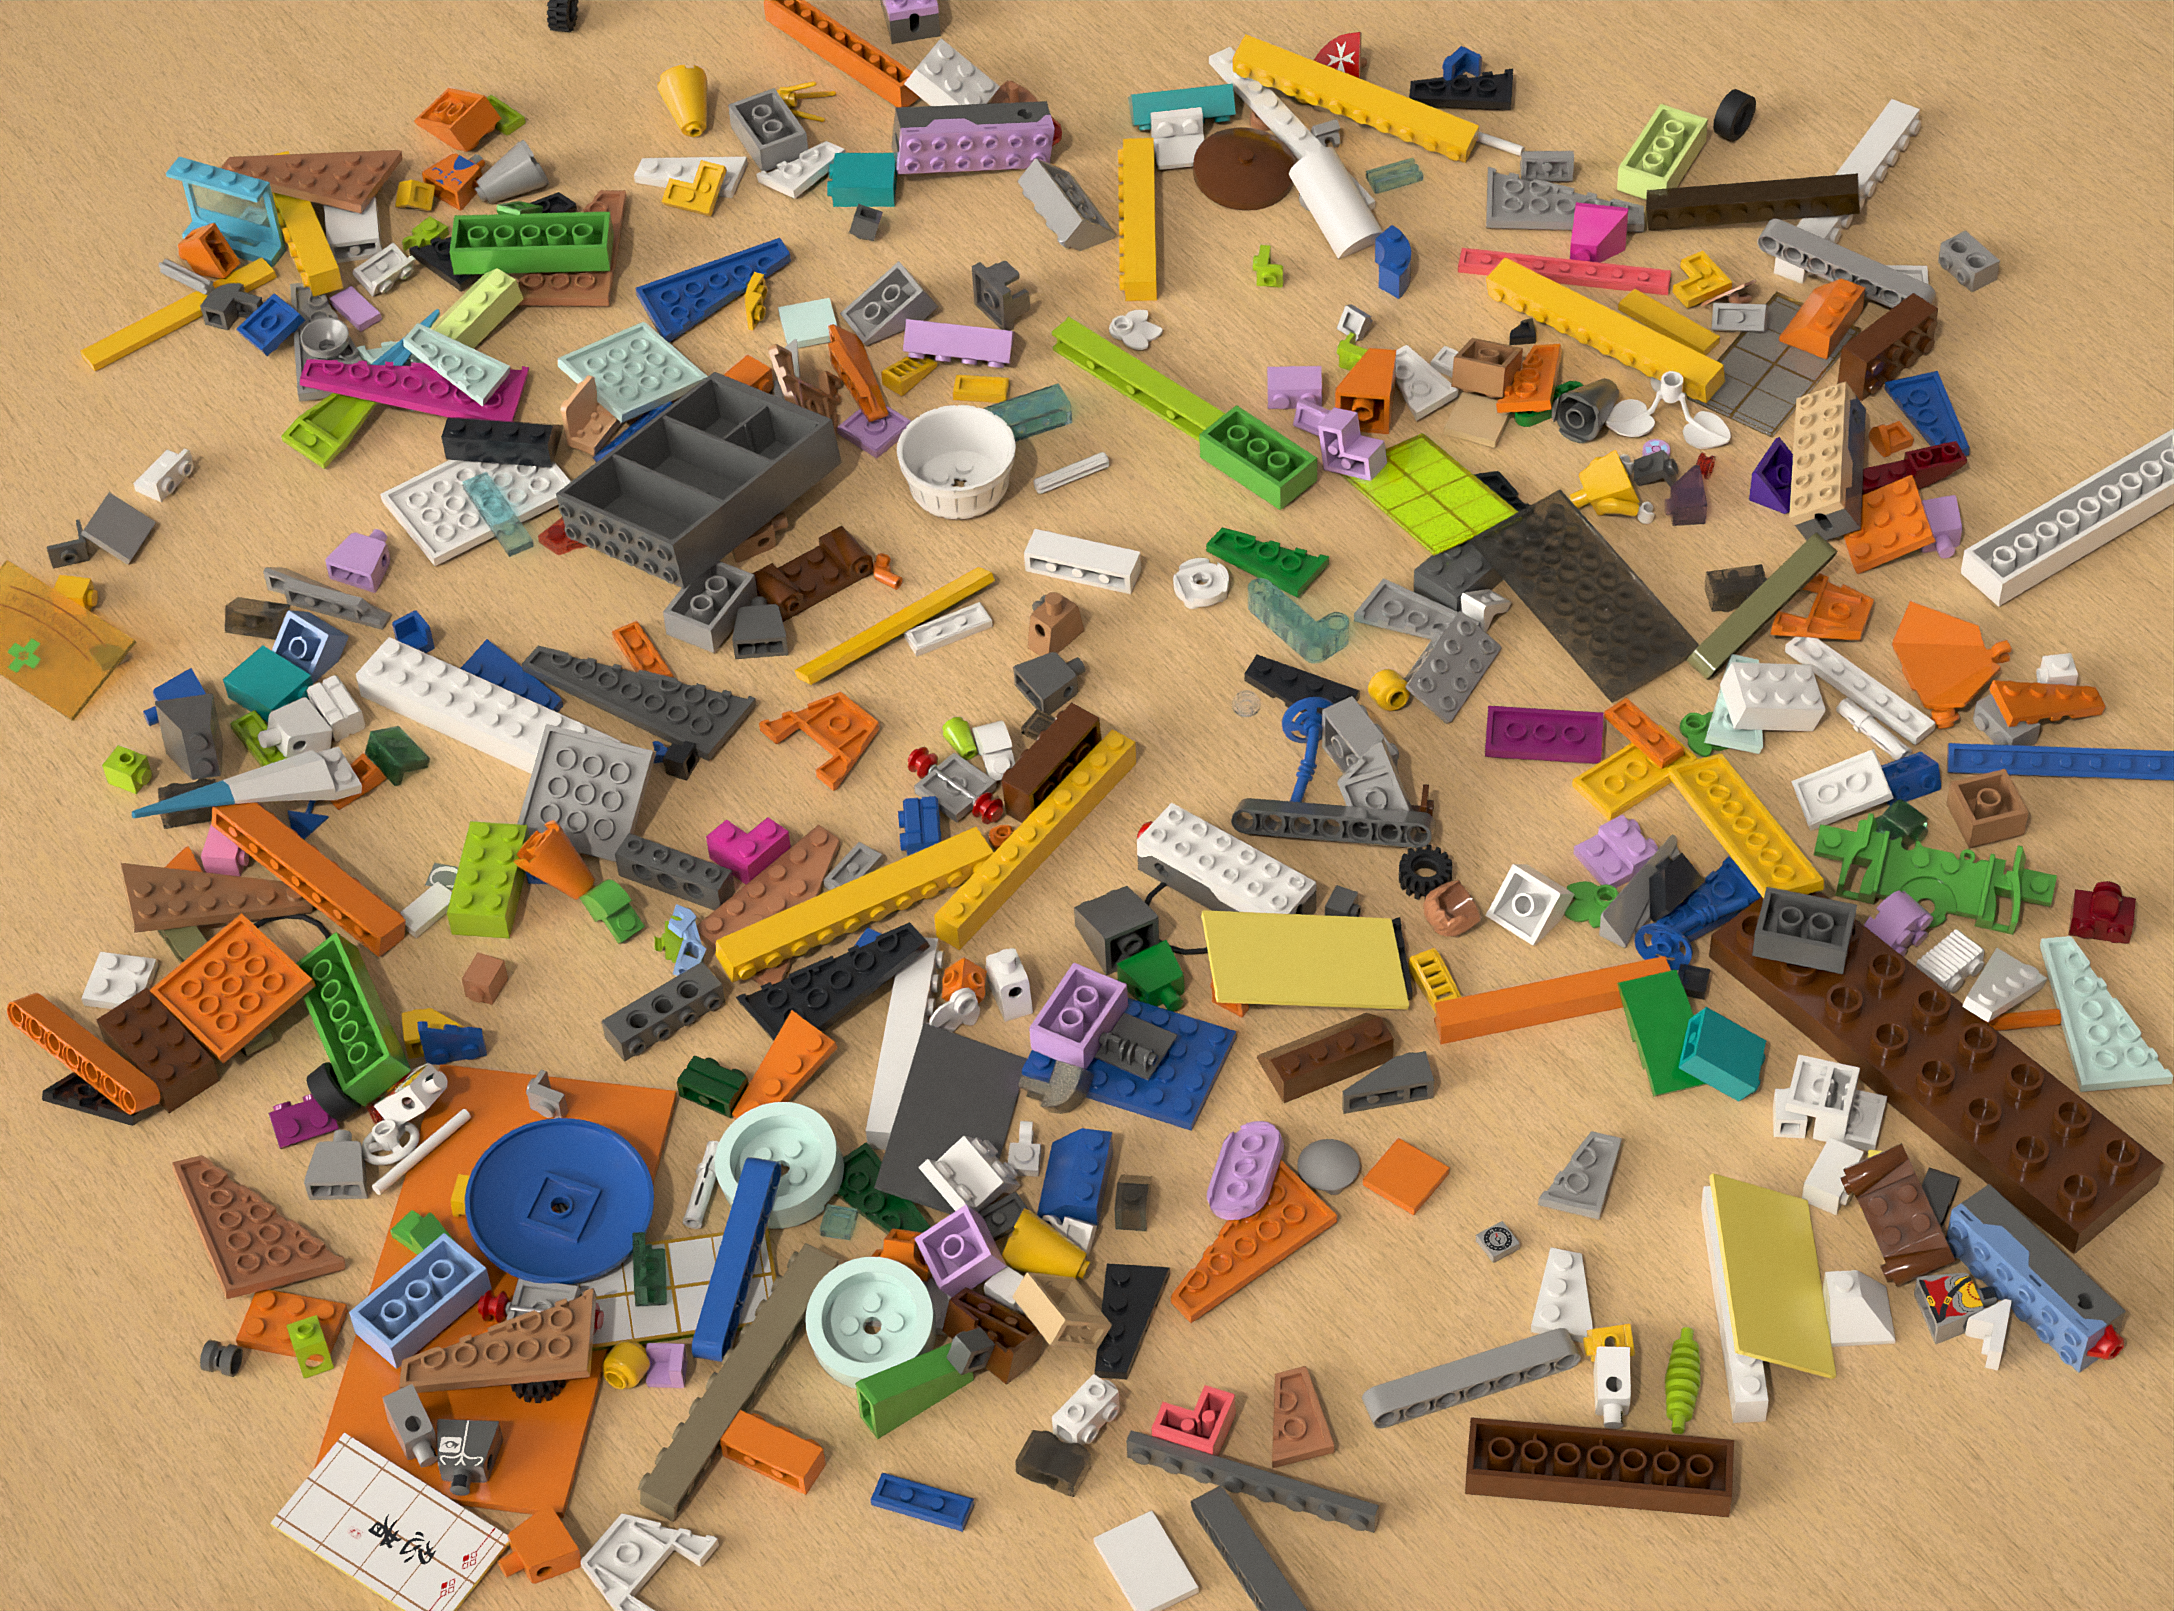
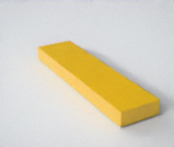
M1633 289L1618 303V310L1705 356L1720 343L1719 335L1636 289Z

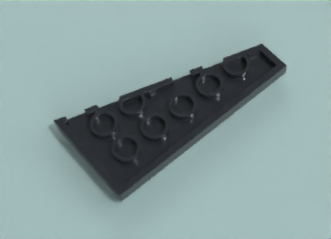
M560 192L531 202V204L543 206L542 213L577 212L576 203ZM437 237L430 240V245L422 248L416 245L409 248L410 256L412 255L418 262L461 292L484 275H454L449 252L451 237L443 240Z
M909 922L876 936L875 941L862 947L855 945L848 948V953L836 958L833 956L825 958L790 973L785 980L773 985L769 982L760 986L761 990L750 995H746V993L741 994L736 999L773 1041L792 1010L823 1033L928 949L930 945Z

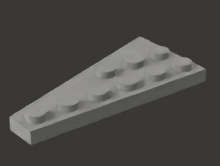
M1488 167L1486 228L1572 230L1575 205L1578 202L1629 208L1627 231L1644 232V206L1618 199L1607 201L1597 198V194L1591 192L1583 195L1575 193L1574 188L1539 179L1527 181L1520 179L1519 174L1510 172L1509 175L1496 173L1497 169Z

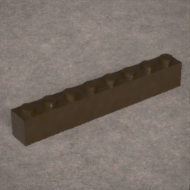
M1858 173L1647 190L1646 214L1648 230L1763 222L1772 219L1788 220L1860 214Z

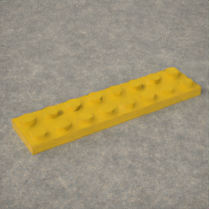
M1722 753L1668 767L1670 780L1763 898L1766 887L1806 895L1824 890V879Z

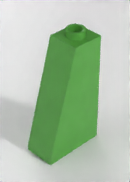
M952 1342L855 1383L860 1418L877 1439L974 1381L973 1372L961 1375L946 1358Z

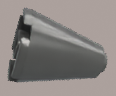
M1603 378L1560 395L1552 406L1553 422L1557 421L1560 426L1558 431L1570 441L1585 443L1595 438L1619 398L1617 385L1612 380Z

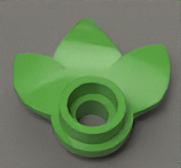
M1708 712L1704 715L1689 713L1681 720L1679 729L1681 734L1688 738V746L1693 752L1700 756L1708 757L1712 749L1716 751L1728 749L1727 747L1704 743L1713 712Z
M1587 881L1570 884L1567 886V890L1575 894L1573 896L1575 901L1567 908L1565 916L1575 922L1589 920L1593 928L1600 927L1602 912L1617 897L1619 892L1615 887L1608 884L1597 886Z

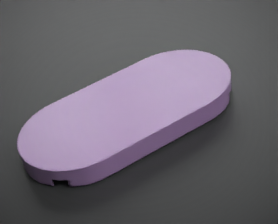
M1254 1121L1240 1126L1241 1130L1236 1133L1234 1131L1231 1132L1224 1140L1207 1190L1208 1203L1212 1212L1217 1217L1225 1220L1243 1219L1256 1213L1266 1203L1284 1150V1140L1279 1130L1269 1122Z

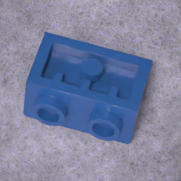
M1923 752L1881 765L1894 798L1887 801V804L1891 807L1938 791L1942 787L1938 763Z

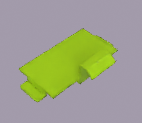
M671 916L676 921L682 920L680 917ZM665 921V933L662 934L661 938L654 936V947L656 951L660 952L665 947V960H672V963H676L684 939L668 929L669 921Z

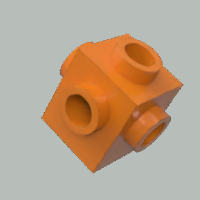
M965 957L944 970L942 999L948 1002L955 991L962 988H970L975 992L979 1004L984 1000L986 992L987 971Z

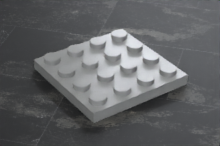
M546 724L518 824L528 825L531 837L537 830L543 833L548 829L544 824L555 820L560 824L578 853L616 862V851L629 833H634L656 752Z

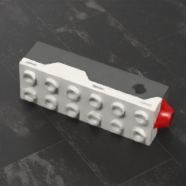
M1173 803L1154 822L1144 823L1138 831V870L1161 883H1166L1170 888L1212 911L1313 915L1316 912V881Z

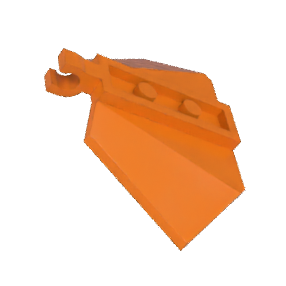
M1912 601L1909 602L1892 642V647L1902 664V672L1912 691H1916L1923 706L1928 709L1965 707L2001 670V666L1997 663L2010 661L2008 653L2012 649L2008 640L1996 643L1991 649L1986 650L1978 625Z

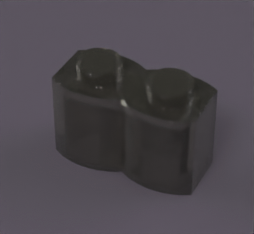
M1032 1430L1015 1461L1016 1473L1032 1482L1044 1484L1054 1491L1075 1497L1091 1467V1454L1081 1444L1061 1442L1052 1432Z

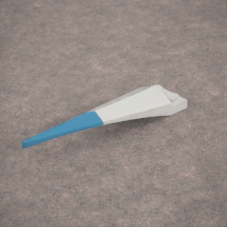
M339 746L317 753L310 750L133 810L132 818L241 803L338 800L361 793L362 784Z

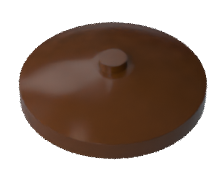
M1229 128L1212 134L1199 145L1193 160V177L1201 192L1215 203L1236 210H1258L1278 203L1291 191L1294 183L1289 176V172L1296 162L1288 146L1276 136L1254 128Z

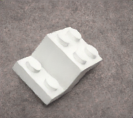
M1798 1054L1785 1111L1816 1117L1813 1139L1827 1142L1830 1137L1857 1149L1875 1150L1887 1096L1856 1090L1860 1071L1858 1067Z
M963 1136L937 1161L927 1159L918 1167L955 1211L967 1204L978 1213L987 1208L1003 1192L1011 1194L1021 1186L1015 1179L1018 1176L1015 1170L1006 1162L1002 1164L995 1156L998 1153L996 1148L988 1140L982 1141L978 1137Z

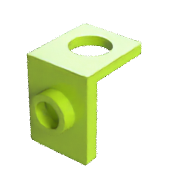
M317 1315L286 1325L304 1379L334 1369ZM319 1354L324 1357L323 1362L316 1367L306 1365V1360L312 1355Z

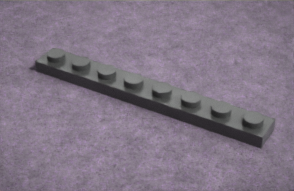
M1131 1430L1126 1440L1127 1458L1132 1459L1138 1464L1157 1466L1171 1474L1179 1473L1193 1477L1200 1483L1216 1484L1233 1493L1242 1492L1252 1495L1262 1502H1275L1295 1512L1304 1511L1317 1515L1325 1521H1337L1347 1524L1358 1531L1366 1530L1374 1533L1378 1525L1379 1505Z

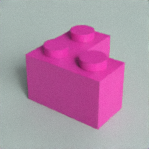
M769 817L748 834L726 819L706 836L709 858L719 866L732 870V875L745 885L791 848L789 831Z

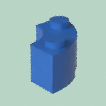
M1391 225L1375 239V262L1379 265L1378 288L1400 299L1410 284L1411 247L1406 236L1398 228Z

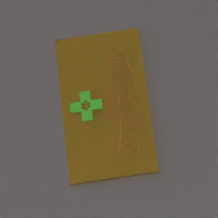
M6 560L0 567V675L71 721H74L136 644V641Z

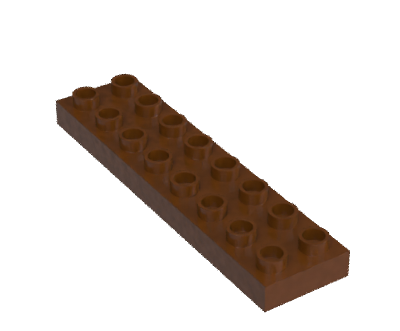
M1821 891L1808 894L1811 896L1830 899ZM1760 897L1711 935L1709 957L1838 1063L1860 1068L1859 1080L1876 1094L1887 1096V1103L1984 1182L1990 1184L2006 1200L2071 1253L2076 1254L2158 1185L2164 1164L2161 1160L1983 1019L1962 1007L1963 1004L1858 920L1855 919L1843 974L1752 956L1755 931L1763 897Z

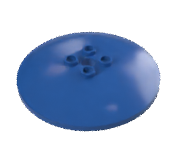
M573 1118L535 1121L518 1127L499 1138L477 1161L469 1177L465 1193L467 1224L476 1245L493 1264L508 1274L525 1281L544 1284H575L585 1282L619 1266L642 1242L650 1226L654 1209V1191L651 1175L637 1150L626 1139L607 1127ZM558 1203H564L569 1208L563 1213H556L552 1210V1207Z

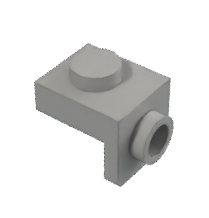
M540 1070L536 1078L530 1080L526 1089L530 1108L547 1118H565L568 1113L565 1094L550 1089L548 1072Z

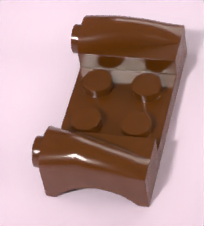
M841 525L819 537V546L778 568L771 563L752 574L755 575L757 593L766 598L769 604L779 606L782 621L784 622L873 573V559L866 549Z
M1902 1143L1843 1168L1845 1176L1840 1177L1847 1195L1854 1193L1885 1260V1264L1880 1265L1888 1283L1894 1281L1896 1286H1900L1956 1261Z

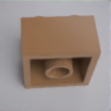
M1471 338L1454 356L1451 387L1460 388L1461 391L1466 393H1483L1489 398H1502L1506 387L1513 384V377L1516 372L1521 371L1523 348Z
M2006 769L1950 782L1946 805L1969 848L2024 835L2028 810Z

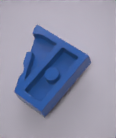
M425 1021L417 1022L426 1063L440 1065L447 1062L465 1059L472 1060L477 1057L487 1056L482 1028H462L457 1025L445 1024L444 1030L428 1028V1024Z

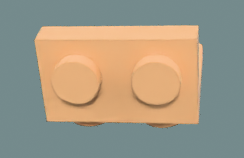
M590 375L577 385L576 390L561 406L567 446L594 456L621 424L617 418L597 402L595 378Z

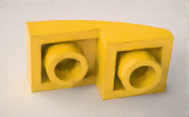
M754 272L745 294V308L749 330H754L758 322L764 319L766 313L763 301L766 299L768 288L765 286L764 274Z

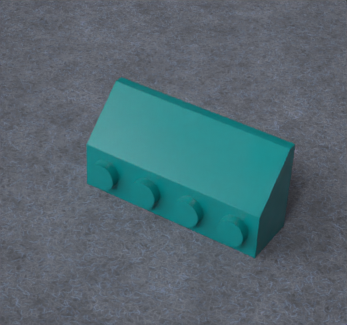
M1233 84L1131 94L1128 97L1133 127L1139 126V131L1151 130V113L1201 107L1203 124H1205V119L1215 118V122L1230 121V116L1236 115Z

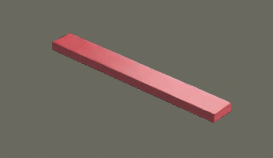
M1470 248L1461 249L1458 264L1459 273L1488 276L1506 257L1559 284L1623 291L1636 289L1642 293L1668 295L1671 280V270Z

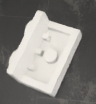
M393 242L355 268L353 275L369 294L374 297L379 292L382 294L386 293L398 279L404 280L409 277L414 271L413 266L416 259L412 255L407 258Z

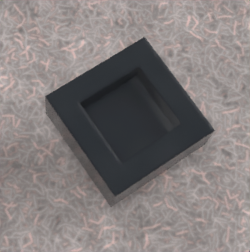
M1680 964L1678 975L1687 997L1705 999L1710 969Z

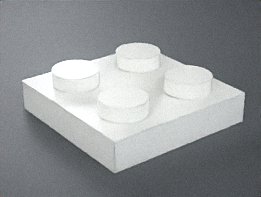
M100 952L81 998L83 1005L113 1009L143 989L148 988L150 990L159 967L157 959Z

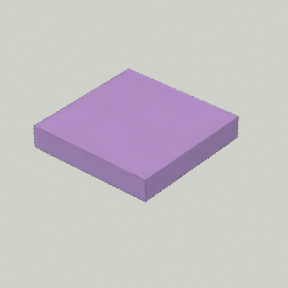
M886 405L889 415L869 422L861 409H859L837 427V433L877 459L898 442L901 433L906 429L911 420Z

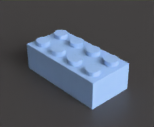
M443 1233L353 1308L349 1314L355 1333L398 1369L402 1365L403 1359L417 1353L475 1304L482 1295H485L487 1290L492 1288L486 1267Z

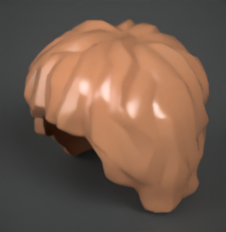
M1460 880L1447 882L1430 891L1423 903L1427 922L1437 934L1442 936H1458L1482 920L1475 901L1461 884Z

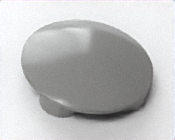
M1322 1139L1306 1146L1299 1155L1297 1164L1298 1176L1302 1181L1315 1189L1326 1191L1330 1195L1340 1194L1343 1188L1350 1185L1356 1179L1360 1167L1356 1152L1348 1144L1334 1139Z

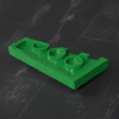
M1223 527L1206 544V552L1297 598L1329 565V556L1322 554L1319 557L1307 554V550L1297 547L1295 550L1280 547V543L1271 540L1269 542L1257 541L1256 536Z

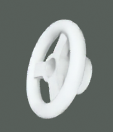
M384 1120L377 1123L361 1145L364 1160L373 1165H388L405 1158L416 1148L419 1142L420 1134L418 1128L410 1122H405L396 1127L395 1122L392 1120ZM405 1131H408L410 1133V1140L402 1148L399 1145V1139ZM379 1150L393 1152V1154L386 1156H375L371 1153Z

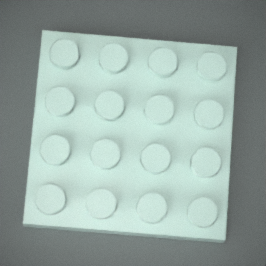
M641 322L558 358V367L577 384L582 382L588 375L595 378L597 402L621 423L684 396L708 377L645 322Z

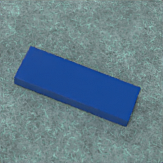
M883 1472L870 1499L872 1506L963 1532L974 1506V1499Z

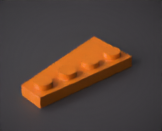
M1560 343L1534 345L1522 363V370L1517 371L1514 375L1513 384L1506 387L1504 398L1497 401V413L1543 412L1552 409L1562 354Z
M1993 680L1989 688L2008 727L2017 726L2021 721H2025L2028 725L2036 724L2039 719L2049 718L2050 721H2058L2065 715L2071 718L2101 715L2106 707L2096 687Z
M792 1010L732 1113L734 1119L736 1120L744 1113L761 1105L774 1102H788L838 1048L836 1043Z

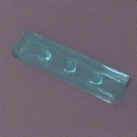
M487 472L462 482L464 491L509 557L534 547L532 538Z

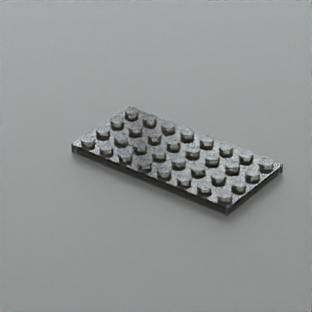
M1561 489L1473 537L1472 544L1611 703L1685 662L1699 646L1695 639Z

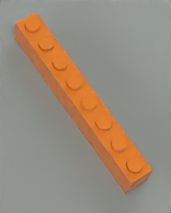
M764 0L765 17L768 22L894 106L908 107L920 99L916 93L904 84L913 71L807 1Z
M257 802L212 807L211 825L375 955L380 957L404 939L406 919H404L401 913L390 908L378 895L372 894L356 878L344 872L336 862L330 861L314 845L307 843L298 836L295 830L288 828L279 821L273 813L266 811Z

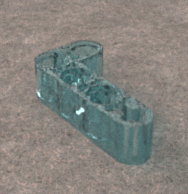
M1256 578L1248 584V609L1309 663L1323 662L1348 645L1349 618L1347 615L1333 612L1316 622L1269 580Z

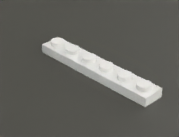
M1795 637L1786 644L1785 653L1802 665H1811L1816 675L1866 711L1872 713L1873 716L1914 745H1917L1935 730L1936 722L1819 639Z

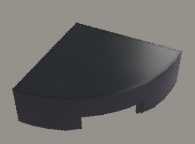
M1533 318L1522 320L1520 325L1510 332L1509 345L1536 343Z

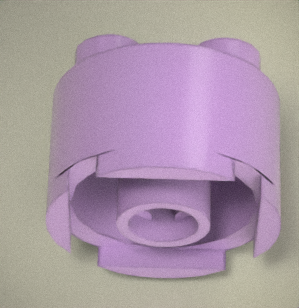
M1899 890L1880 903L1876 908L1879 913L1875 919L1869 917L1864 924L1866 928L1904 957L1909 946L1913 944L1917 947L1926 939L1928 933L1924 930L1933 921V917L1909 894Z

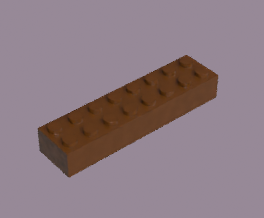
M1471 1417L1465 1494L1729 1517L1732 1501L1734 1440Z

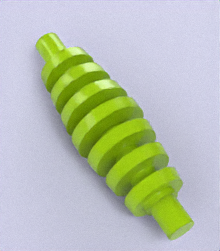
M1689 1327L1682 1328L1680 1339L1674 1341L1665 1374L1666 1416L1672 1421L1671 1431L1675 1434L1684 1433L1685 1422L1692 1419L1701 1383L1699 1345L1693 1340L1694 1330Z

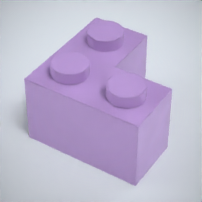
M1334 407L1318 424L1324 470L1372 481L1387 464L1385 442L1360 434L1357 412Z

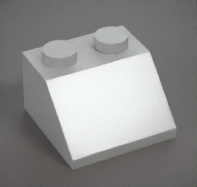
M1513 864L1486 916L1535 946L1562 919L1575 894L1527 864Z

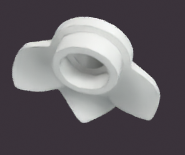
M1134 310L1128 312L1126 316H1117L1109 326V332L1112 337L1122 340L1127 347L1136 350L1147 349L1148 342L1157 339L1163 330L1161 327L1147 322V310Z
M962 988L955 991L950 1001L941 1005L934 1012L929 1025L952 1033L962 1023L970 1026L974 1025L980 1013L975 992L970 988Z

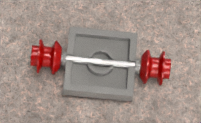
M921 747L911 752L908 757V770L910 772L917 771V776L922 779L914 785L915 793L921 798L936 796L938 798L939 810L949 818L958 822L972 809L973 816L976 818L982 816L984 824L996 822L1002 816V800H993L992 792L997 789L996 781L955 752L938 766V756L935 753L929 754L928 748Z
M518 1279L512 1302H510L507 1293L504 1291L500 1292L498 1297H495L492 1290H487L485 1295H482L479 1299L478 1313L482 1314V1319L486 1322L492 1316H495L496 1322L501 1323L506 1317L509 1320L533 1310L541 1312L555 1306V1302L565 1298L567 1301L580 1297L581 1290L575 1285L533 1283ZM596 1303L594 1334L597 1329L602 1328L604 1322V1312L600 1310L598 1303Z

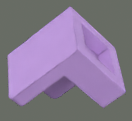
M647 1343L646 1352L650 1361L646 1378L647 1386L685 1388L688 1364L685 1344Z

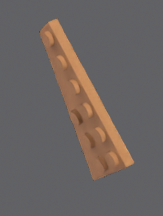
M121 863V875L134 933L232 922L241 913L248 920L312 913L313 905L283 881Z
M594 1288L584 1291L583 1296L570 1301H567L566 1298L555 1302V1306L541 1312L530 1311L488 1327V1332L472 1337L470 1334L459 1338L460 1342L446 1348L438 1346L403 1359L399 1388L402 1389L413 1384L416 1392L422 1393L590 1377L597 1294Z

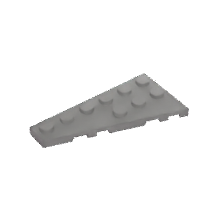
M303 283L290 284L292 308L305 319L298 329L293 332L299 402L326 398L333 392L300 386V376L306 360H338V362H343L344 364H354L363 360L350 336L347 347L334 358L321 359L313 357L304 350L300 340L303 328L314 320L320 318L338 319V316L330 307L325 294L313 297L310 288H304ZM326 344L320 350L332 349L334 345Z

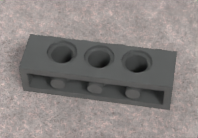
M629 833L615 853L619 876L715 911L735 893L732 870Z
M700 962L603 1019L602 1026L605 1039L624 1062L633 1056L640 1055L648 1047L658 1041L665 1040L670 1034L692 1024L697 1018L717 1009L723 1004L725 998L722 983L703 962Z

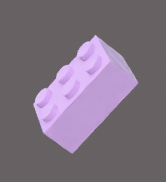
M1073 963L1029 1027L1031 1049L1085 1072L1102 1044H1099L1101 1034L1103 1032L1107 1034L1111 1032L1128 1007L1127 984Z

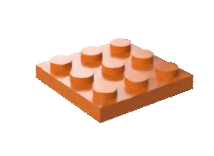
M1913 475L1862 495L1861 529L1843 535L1857 574L1936 542Z

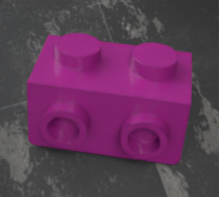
M312 1094L302 1097L304 1102L292 1105L291 1101L273 1106L274 1111L268 1113L280 1149L339 1130L336 1120L321 1108Z

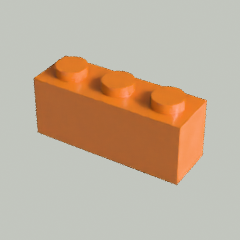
M739 1410L720 1438L723 1457L807 1495L826 1466L824 1449L816 1441L802 1439L794 1435L788 1428L774 1426L755 1413L748 1414Z

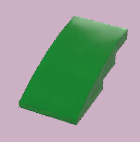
M1677 970L1617 983L1632 1042H1636L1642 1068L1646 1069L1653 1097L1708 1085L1678 1068L1688 1021L1694 1014Z

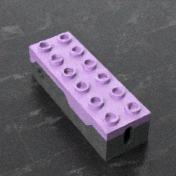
M880 0L892 44L941 36L937 0Z
M1047 101L896 107L891 148L898 174L1025 169L1030 166L1035 158L1050 164L1051 150L1054 145L1061 141L1062 128L1061 124L1051 116Z

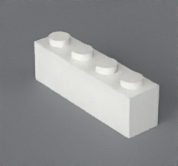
M1034 529L1024 551L1025 571L1127 594L1132 593L1141 572L1139 551L1050 531Z

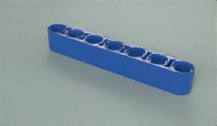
M748 1157L744 1163L693 1337L692 1355L694 1358L722 1362L727 1351L733 1346L781 1178V1164L779 1161Z

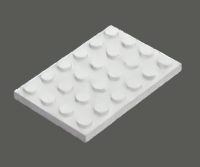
M448 460L380 495L382 502L432 564L437 566L558 505L556 493L571 481L555 462H553L552 467Z

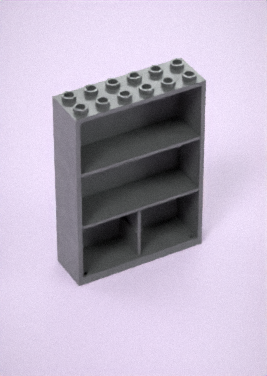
M714 372L556 493L559 503L558 508L563 517L565 532L571 540H576L589 546L591 549H596L612 558L627 563L629 566L643 570L649 575H654L670 584L685 589L842 462L832 419Z

